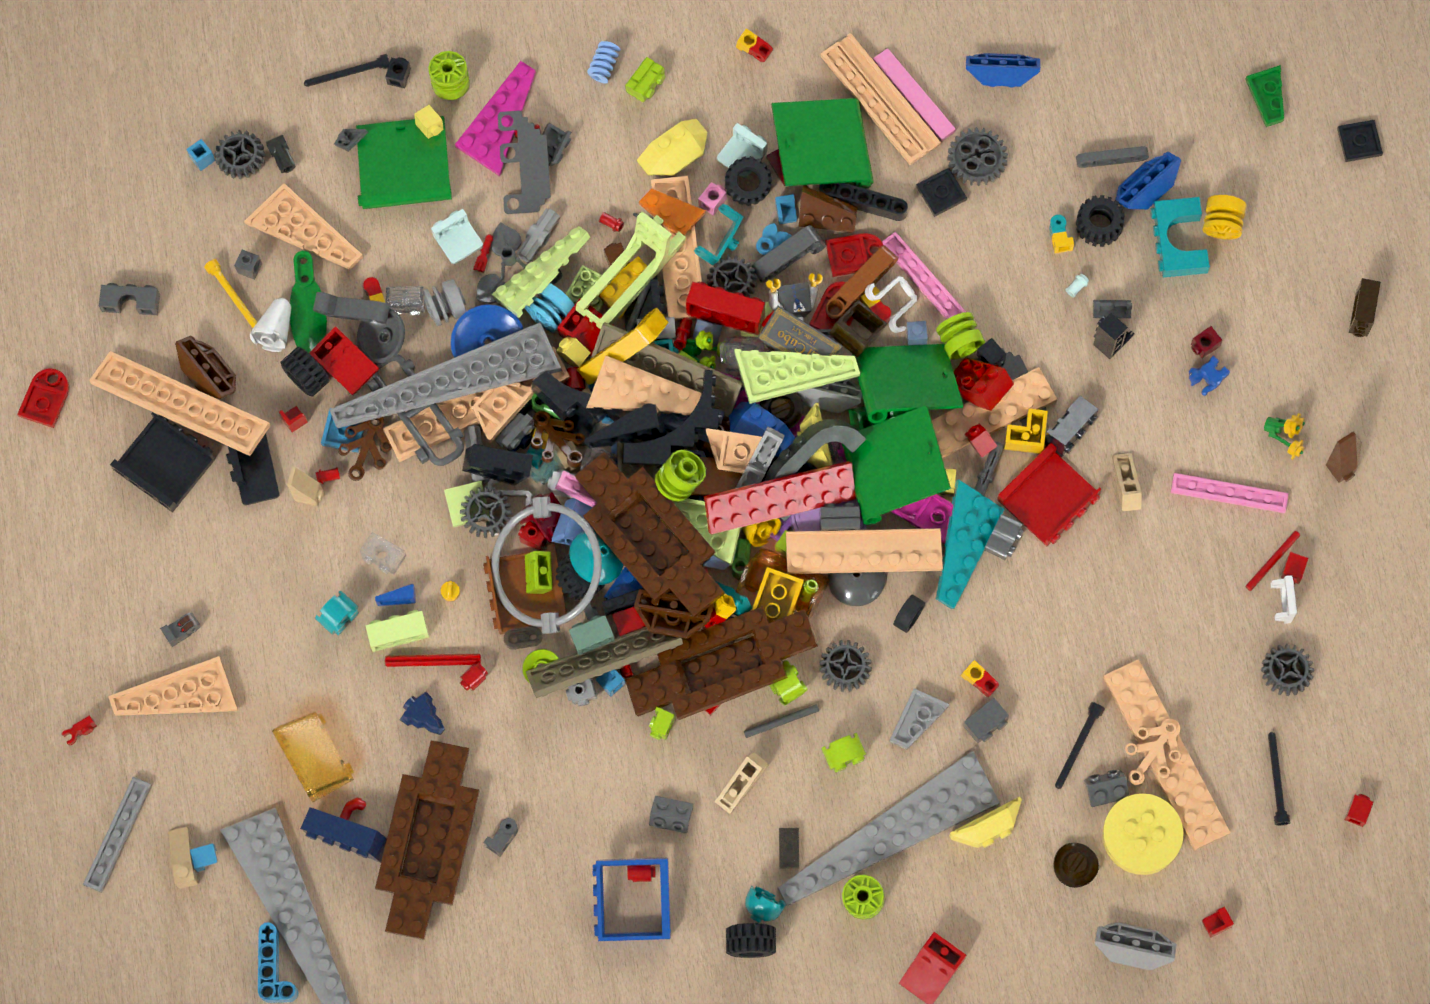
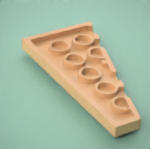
M605 356L586 408L602 407L603 409L616 408L623 409V411H633L641 408L644 404L651 403L653 405L656 404L663 414L682 413V415L690 416L702 393Z
M219 656L108 696L115 716L238 711Z

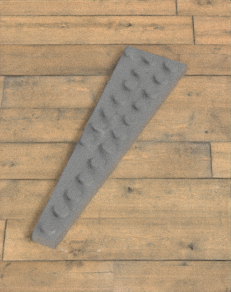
M540 322L332 408L330 413L336 427L341 428L537 378L546 370L550 374L562 370Z
M972 751L779 886L778 889L786 906L999 805L1000 802L974 752Z
M273 808L221 829L223 836L321 1003L350 1004L277 809Z

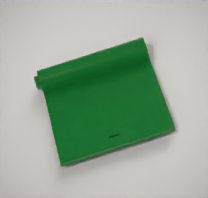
M858 99L771 103L785 186L855 182L857 187L864 189L871 187L874 180Z
M440 116L443 122V130L438 135L432 136L429 139L417 127L415 119L356 125V129H366L368 131L357 143L361 195H358V205L362 206L363 210L452 200L444 116Z
M945 344L868 347L858 358L855 356L860 371V376L857 378L870 422H883L887 417V412L912 411L925 405L928 406V410L963 408L951 361L944 348Z
M927 405L859 430L858 432L866 440L853 453L842 444L846 461L852 463L855 494L863 523L866 525L881 521L882 514L951 489Z

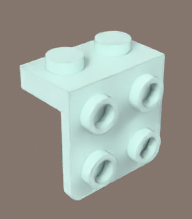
M737 123L733 127L732 138L717 155V160L729 168L735 160L745 156L746 158L752 156L754 159H762L767 153V141L762 136L753 134L747 126H741ZM752 171L741 172L739 176L747 178Z
M463 209L454 211L447 219L436 222L431 228L433 237L452 264L458 263L483 247V242L468 222L467 214Z

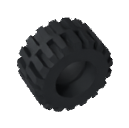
M745 156L739 160L737 159L729 166L726 172L725 189H727V194L732 197L733 201H737L741 205L747 204V206H751V204H758L759 201L765 199L771 188V171L767 168L766 163H762L759 158L754 159L752 156L746 158ZM752 171L759 177V185L755 190L744 191L738 186L737 178L741 172Z
M1096 195L1092 196V200L1086 199L1085 204H1081L1076 219L1077 233H1080V238H1085L1087 244L1092 242V246L1095 247L1097 244H1100V247H1104L1105 243L1110 245L1112 241H1116L1118 236L1121 235L1125 221V214L1122 213L1123 208L1118 206L1119 202L1116 200L1113 202L1112 197L1109 196L1108 199L1104 198V195H1100V198H1097ZM1098 214L1104 215L1110 220L1111 224L1107 227H1097L1091 223L1090 218Z
M297 346L280 362L287 376L298 388L311 397L330 382L326 371L303 348Z
M568 554L558 563L555 571L558 573L556 580H559L558 586L563 588L562 592L564 594L568 593V597H575V600H580L586 595L590 582L584 580L575 571ZM598 585L595 594L604 588L605 585Z
M742 923L726 928V954L739 958H760L776 953V928L774 926L762 923Z

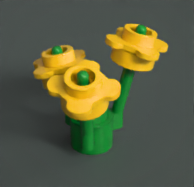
M1301 414L1292 415V418L1287 420L1268 417L1264 425V431L1269 432L1268 436L1289 447L1287 453L1292 455L1291 460L1303 454L1305 449L1302 446L1304 440L1300 442L1294 440L1291 444L1277 435V433L1280 434L1283 427L1284 432L1288 434L1289 438H1293L1295 434L1298 435L1305 425Z

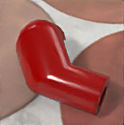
M358 797L348 801L340 814V818L349 820L354 810L362 811L365 809L366 802Z

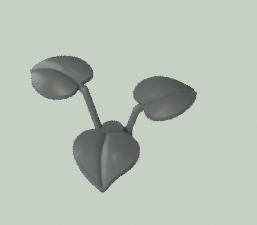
M501 222L493 233V242L491 243L492 251L496 255L501 256L503 261L501 263V277L499 279L495 274H488L480 279L477 285L476 299L483 303L497 302L492 293L499 286L506 283L503 281L505 266H513L518 262L522 267H526V264L515 253L522 242L520 234ZM558 269L559 273L551 281V284H556L563 275L560 269Z

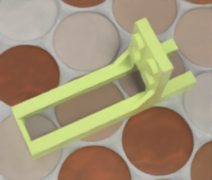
M641 212L637 216L635 233L627 248L576 304V311L584 317H589V321H594L600 329L604 322L612 325L650 283V280L661 271L685 244L686 237L678 232L671 239L672 234L661 226L664 222L662 218L656 215L652 219L644 212ZM643 245H648L656 251V257L603 317L599 319L587 310L591 303Z

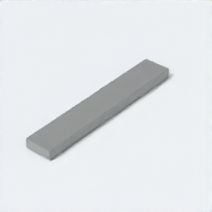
M132 777L83 883L84 886L101 893L103 892L152 786L150 783Z

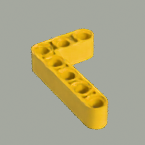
M656 307L633 330L582 364L577 369L578 373L588 385L592 384L597 380L605 356L624 362L655 340L669 322Z

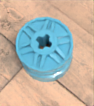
M549 283L543 292L538 294L541 299L533 297L534 302L530 306L526 305L525 310L536 323L541 322L543 328L554 333L557 330V325L559 326L562 322L560 316L565 318L574 307V304L565 293Z

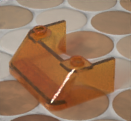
M761 548L745 566L735 592L739 594L744 587L750 592L759 591L767 567L787 574V557L772 550ZM821 573L788 574L805 581L812 579L818 584V591L812 595L811 600L803 602L801 601L802 598H799L795 607L798 612L805 609L810 620L827 589L829 579Z

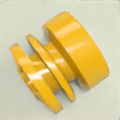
M1213 195L1208 197L1205 210L1207 215L1204 218L1203 232L1208 236L1218 239L1231 240L1241 237L1244 224L1242 219L1245 217L1246 212L1245 201L1230 195Z

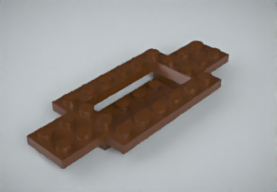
M603 452L575 475L578 482L597 503V505L583 515L584 519L655 602L671 591L691 615L696 618L725 594L702 566L706 560L716 553L715 550L672 500L661 494L654 479L643 467L627 479L607 454Z
M762 606L696 632L687 639L681 638L682 645L657 654L661 666L628 678L625 682L635 714L638 717L654 711L656 707L662 708L673 704L677 719L681 720L788 678L783 660L818 647L805 609L769 623L765 608ZM753 633V636L733 643L711 653L705 654L688 662H681L682 660H685L697 654L703 653L705 651H708L710 649H713L715 647H718L720 645H723L725 643L731 642L733 640Z
M431 740L422 778L402 774L375 886L376 890L394 893L385 928L387 933L425 940L433 903L437 902L453 906L480 792L479 789L461 786L470 750L467 747ZM416 805H417V810H416V814H415V818H414V822H413V826H412V830H411V825H412V821H413V817H414V813H415V809H416ZM410 830H411V835H410V839H409V843H408V847H407V851H406V855H405V850H406V846H407V842H408V838H409V834H410ZM404 855H405V860H404L402 872H401V875H400V871H401V867H402V863H403V859H404Z

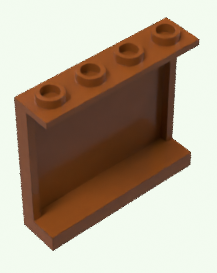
M554 544L547 545V549L537 550L551 552L553 590L544 594L526 593L525 555L530 552L500 557L499 574L501 584L507 598L515 608L523 614L536 619H541V614L559 613V617L567 614L562 587L558 586L559 580H556L558 573L555 571L558 567ZM486 556L487 562L483 563L485 574H489L490 581H486L488 593L492 592L493 597L489 601L491 611L495 610L496 615L495 618H492L494 629H498L501 635L539 628L518 620L501 603L493 584L491 572L492 559Z

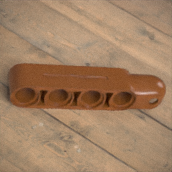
M885 245L880 247L828 301L826 305L828 317L831 319L841 318L858 300H861V296L865 294L866 287L872 283L875 285L895 265L899 257Z

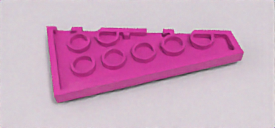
M522 61L517 64L455 143L457 149L498 176L501 175L504 164L500 158V146L512 143L515 135L514 130H499L498 114L505 111H522L524 109L527 95L530 92L536 74L533 68ZM510 115L503 116L501 119L502 125L510 127L513 124V118ZM509 147L505 148L503 152L505 158H507Z

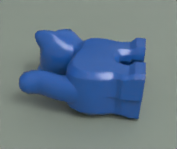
M1214 355L1208 363H1205L1200 368H1191L1188 371L1191 386L1199 383L1202 379L1208 384V386L1202 389V395L1204 396L1216 389L1222 380L1230 374V371L1225 366L1221 370L1216 369L1219 361Z

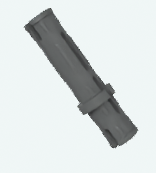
M994 441L997 447L989 452L982 472L977 476L978 481L974 490L984 496L989 483H992V475L1005 447L1000 442Z

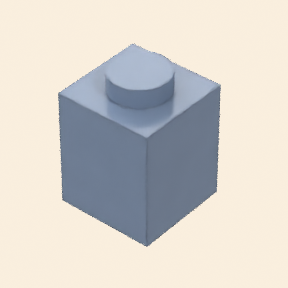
M926 321L907 322L906 334L908 345L927 344Z

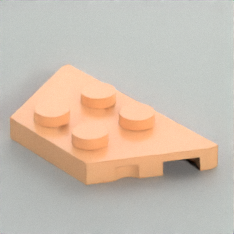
M513 383L487 390L472 406L489 443L500 434L532 398L534 394L531 390L532 385L529 387L523 386L520 383Z
M706 428L717 468L719 470L744 473L762 437Z

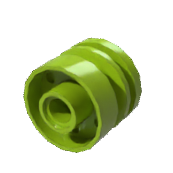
M444 51L431 59L428 69L432 89L435 94L445 100H455L464 96L469 89L470 79L463 56L457 52Z
M971 312L954 315L943 321L936 328L941 342L946 343L944 348L951 360L969 356L985 343L981 331L975 329L977 323L974 321V316Z
M678 450L674 452L655 475V483L658 490L669 500L676 502L684 501L689 498L706 476L704 463L697 455L690 451Z
M857 875L849 879L842 892L843 904L848 913L854 918L861 920L871 919L877 916L883 909L885 902L883 888L871 876ZM862 893H866L869 895L866 901L858 900Z

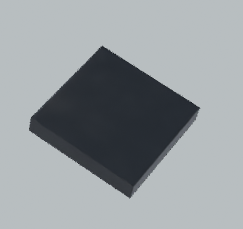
M1375 120L1337 127L1345 162L1383 155Z
M949 168L916 184V188L934 217L967 200L965 193Z

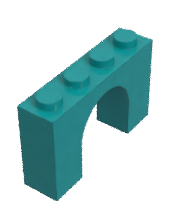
M1200 197L1155 201L1153 208H1150L1151 219L1155 221L1153 235L1154 237L1157 236L1158 243H1155L1156 254L1160 256L1158 270L1159 272L1162 271V277L1207 274L1210 268L1207 249L1182 251L1175 248L1167 237V231L1175 224L1200 221L1202 216Z

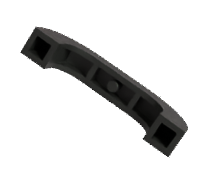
M837 419L819 421L808 427L801 435H798L793 443L780 453V456L769 468L765 481L795 474L826 443L840 442L853 453L866 439L852 425L845 421ZM791 515L781 517V519L785 522Z

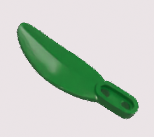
M299 251L293 258L295 284L290 296V325L296 346L303 348L309 353L326 336L327 316L313 311L316 292H321V289L314 278L311 254L307 251ZM302 259L307 260L305 264L300 263ZM304 277L309 278L307 282H302V279Z

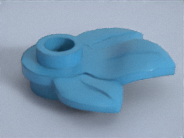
M770 224L764 228L762 237L756 243L757 251L762 255H766L792 237V235L787 232H777L776 224ZM767 243L769 248L763 249L762 244Z

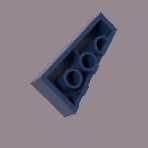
M309 807L300 828L306 833V837L312 840L321 839L323 843L329 846L336 845L346 852L352 851L363 858H369L381 863L387 838L379 831Z

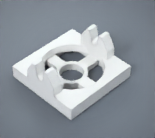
M1285 576L1284 579L1273 580L1270 584L1271 588H1280L1283 612L1275 614V621H1284V624H1288L1293 621L1297 614L1293 577Z

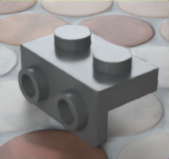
M548 123L542 135H547L548 164L551 167L556 163L558 164L563 158L562 151L564 147L566 148L571 141L569 137L572 132L569 130L564 132L553 124Z
M519 413L495 439L496 443L507 451L515 449L520 444L522 438L533 430V418L528 414L524 416Z
M1110 770L1107 774H1094L1089 776L1088 779H1084L1091 807L1120 801L1129 796L1126 776L1121 770Z
M655 796L650 812L649 826L687 833L694 804Z

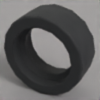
M913 594L910 595L898 612L893 625L905 633L909 632L919 618L925 602Z

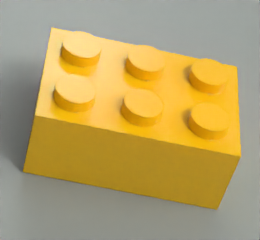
M767 567L752 610L763 606L769 623L793 614L805 580Z

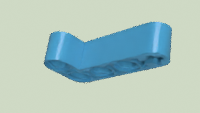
M264 923L258 931V995L267 1003L293 1002L298 997L296 986L288 981L279 982V931L272 923ZM268 929H271L273 932L269 935V940L272 943L268 942V937L265 934L268 932ZM272 948V956L264 957L265 950ZM267 968L273 969V974L270 977H264V971ZM267 988L273 989L270 997H264L263 993ZM286 988H293V993L290 996H284L283 992Z

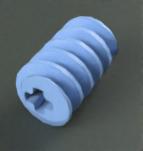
M608 41L599 42L593 56V61L587 70L588 75L592 79L600 83H608V79L605 77H610L611 73L609 71L614 69L610 64H616V60L613 58L619 57V54L615 51H621L616 44Z

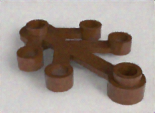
M538 411L533 416L536 431L531 440V447L535 450L542 448L543 440L541 437L543 430H545L548 434L545 451L542 453L543 462L550 463L553 461L555 443L567 457V464L572 468L579 467L582 464V454L576 450L572 451L564 440L573 441L574 445L582 446L585 443V436L581 433H571L574 430V423L571 420L552 419L546 411ZM553 427H560L564 432L554 430Z
M383 417L375 419L378 422L377 425H373L371 420L354 427L349 426L344 431V435L348 439H352L356 433L368 429L366 436L348 444L343 443L338 448V453L346 456L350 451L361 447L355 465L348 471V476L353 481H359L363 478L365 474L363 464L369 450L374 459V467L377 470L383 469L386 465L385 459L381 457L373 440L376 432L381 442L380 450L387 453L392 449L382 428L385 423ZM347 430H352L354 435H349ZM383 444H388L389 449H385L383 447ZM341 447H346L347 452H342ZM377 461H382L383 466H378ZM357 471L359 476H353L352 472Z

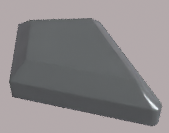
M343 129L334 145L349 152L368 131L366 129Z

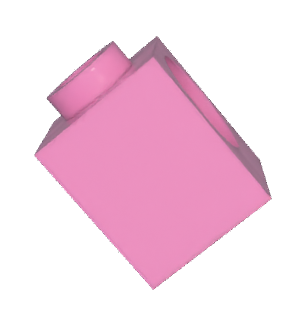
M711 182L698 198V204L714 216L719 206L726 201L727 192L723 186L715 185ZM712 195L718 196L716 200H711L709 197Z

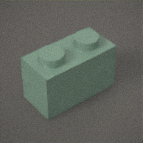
M600 615L594 616L589 622L584 624L582 622L572 626V629H569L578 655L615 641L605 615L602 617Z

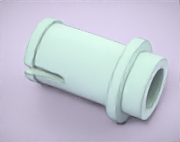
M1083 274L1076 275V279L1065 289L1067 294L1073 298L1084 286L1088 285L1089 280Z

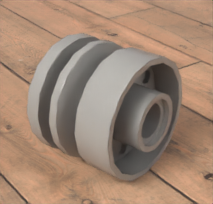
M454 279L441 283L443 292L439 293L437 288L433 286V296L430 295L428 289L423 290L426 308L430 318L436 323L437 327L442 325L439 317L443 316L445 322L448 323V313H452L455 319H459L466 312L464 306L466 305L460 287L457 288Z

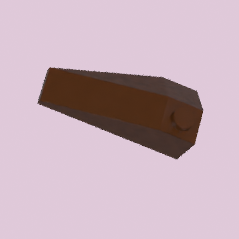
M1354 431L1337 441L1326 463L1327 468L1338 483L1343 480L1346 482L1351 480L1358 468L1362 442Z

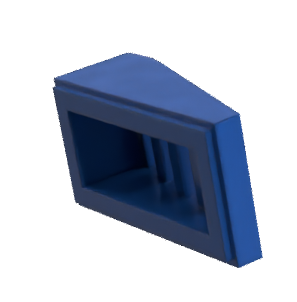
M414 584L376 596L377 606L415 604Z

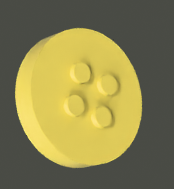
M1150 794L1130 795L1117 802L1109 811L1103 825V844L1111 860L1123 870L1139 875L1153 874L1170 865L1179 853L1183 842L1182 822L1176 810L1162 798Z

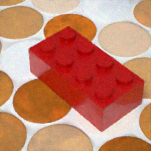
M692 282L686 299V315L759 336L762 327L761 323L765 318V302L757 297H745L739 292H727L722 287L713 288L704 282Z

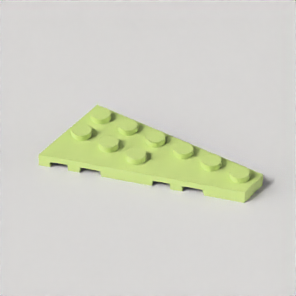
M580 226L572 229L567 236L558 240L553 247L544 251L535 261L527 264L521 272L513 275L504 285L499 286L492 293L494 299L520 318L523 314L522 309L526 305L530 306L534 302L532 298L536 294L542 293L558 275L560 266H566L569 262L568 257L571 254L577 253L589 240L588 232Z
M734 349L749 404L860 376L855 356H822L819 354L806 355L794 352H759V350L741 351V349Z
M685 499L684 501L676 502L672 500L715 550L716 553L713 556L732 566L740 528L711 535L708 532L704 501Z

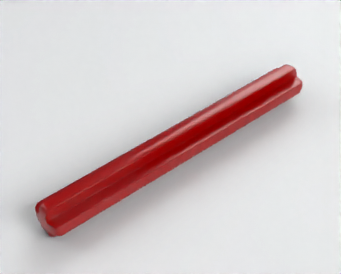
M480 654L385 656V665L387 667L481 664Z

